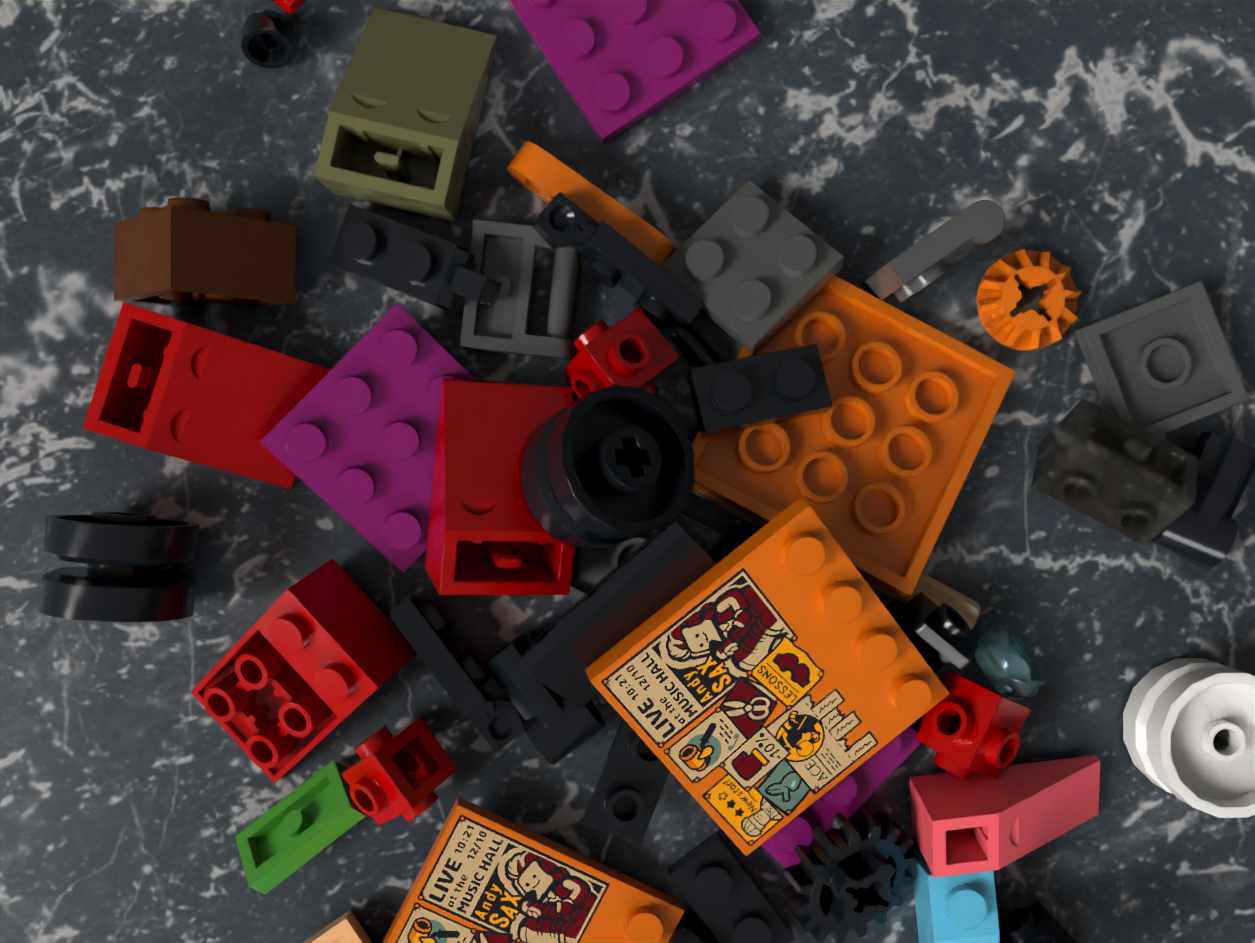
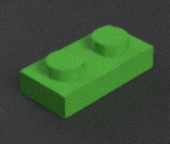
M332 760L235 836L249 887L266 895L366 817V814L354 803L350 795V786L341 775V773L348 769L347 767Z

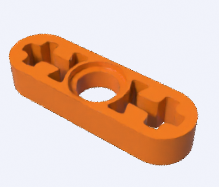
M525 141L507 166L508 172L520 184L546 203L561 192L598 223L605 221L659 266L674 252V245L660 231L538 145Z

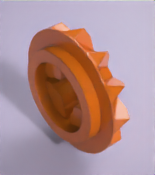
M1025 248L1007 254L995 261L983 275L977 291V311L986 331L1002 345L1022 351L1041 349L1063 339V335L1070 325L1079 318L1076 314L1077 299L1082 291L1075 287L1070 275L1072 267L1062 265L1051 256V251L1038 252L1026 250ZM1020 283L1026 289L1036 286L1040 287L1044 284L1048 287L1043 291L1044 295L1038 300V305L1042 310L1041 315L1033 309L1023 313H1016L1013 316L1010 315V312L1017 307L1016 303L1022 298L1021 291L1018 289Z

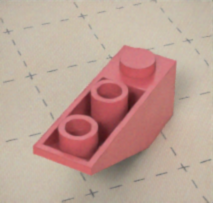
M1097 755L1008 765L1002 769L998 779L975 771L972 772L969 780H965L950 772L910 777L911 833L933 878L999 870L1099 814L1100 759Z

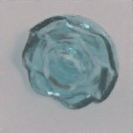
M1005 622L995 628L989 625L983 630L977 640L974 651L976 661L987 679L1001 695L1006 697L1028 698L1040 693L1041 689L1039 687L1045 683L1043 680L1044 672L1041 667L1031 663L1023 640L1015 635L1008 634L1009 627Z

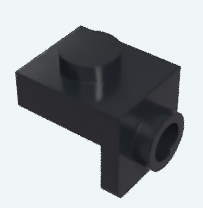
M920 592L893 616L935 674L950 661L961 670L973 661L969 639L970 628L964 618L948 604L942 603L938 606Z

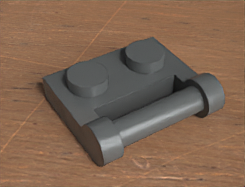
M979 200L971 204L892 259L863 282V285L869 294L881 300L894 293L901 303L949 271L945 263L954 264L964 259L971 252L973 244H985L998 237L1005 226L1003 209L997 203L990 200Z
M474 219L470 253L475 256L469 270L502 283L493 308L465 297L460 347L470 350L572 361L576 354V347L573 344L575 341L571 340L579 261L582 255L575 251V249L553 250L531 225ZM537 250L555 253L546 337L528 335Z

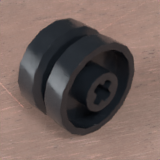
M613 385L590 392L575 401L570 407L563 408L547 418L530 435L521 457V488L531 514L550 536L573 548L601 550L669 525L687 505L695 481L694 451L683 423L664 401L642 388Z
M106 511L93 512L92 515L47 516L43 551L55 559L88 564V566L63 567L53 569L44 574L41 578L39 612L53 617L98 622H158L193 616L195 581L184 573L155 569L154 566L181 565L197 558L200 525L189 521L157 518V515Z

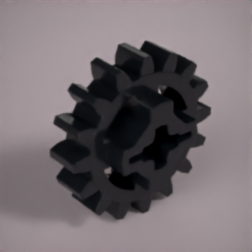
M858 808L852 821H848L841 812L835 814L833 828L825 832L823 828L816 826L812 829L815 839L808 846L797 845L794 849L801 861L797 865L784 869L783 874L791 884L781 891L782 896L790 905L787 909L804 932L810 931L819 942H822L830 934L836 943H842L849 930L853 929L861 938L866 935L868 922L875 919L878 923L884 924L887 921L886 914L893 906H901L905 900L898 892L901 887L914 884L916 878L910 873L908 868L918 862V856L910 849L914 843L912 839L883 811L879 810L875 815L871 816L865 808Z

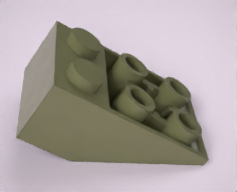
M374 7L329 110L314 176L333 194L456 222L497 45V35Z

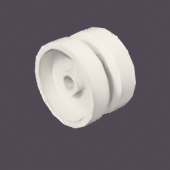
M1177 658L1151 669L1132 689L1123 712V740L1133 764L1152 783L1174 794L1178 799L1193 808L1218 818H1248L1255 815V676L1204 658Z

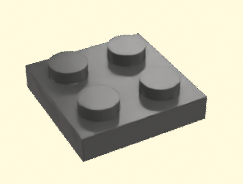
M748 180L660 267L703 300L701 303L703 307L700 310L754 356L843 268L844 256L753 182Z
M1202 280L1074 331L1120 447H1132L1249 400Z

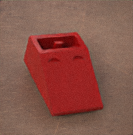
M123 302L83 429L161 454L288 489H294L298 477L262 445L260 441L331 369Z
M442 378L425 569L439 595H569L575 548L550 536L531 514L521 488V457L530 435L547 418L573 404L572 388L570 386Z
M332 558L288 588L197 684L191 693L205 707L208 714L217 720L248 754L252 762L259 766L275 784L417 652L402 633Z

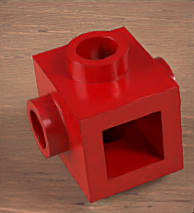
M638 307L612 327H609L604 320H601L585 331L573 343L579 352L566 366L564 371L571 379V386L579 399L590 392L613 385L642 388L654 396L660 391L654 384V381L680 357L642 309Z
M948 670L942 684L950 694L922 716V725L915 739L937 751L933 762L958 777L969 780L972 772L975 771L998 779L1002 769L1006 768L1017 755L1020 747L1019 734L1031 709L976 681Z
M419 717L393 734L386 725L374 732L354 748L360 759L341 773V775L350 786V795L356 806L364 814L373 817L378 825H381L399 815H402L407 822L419 816L439 798L434 790L458 769Z

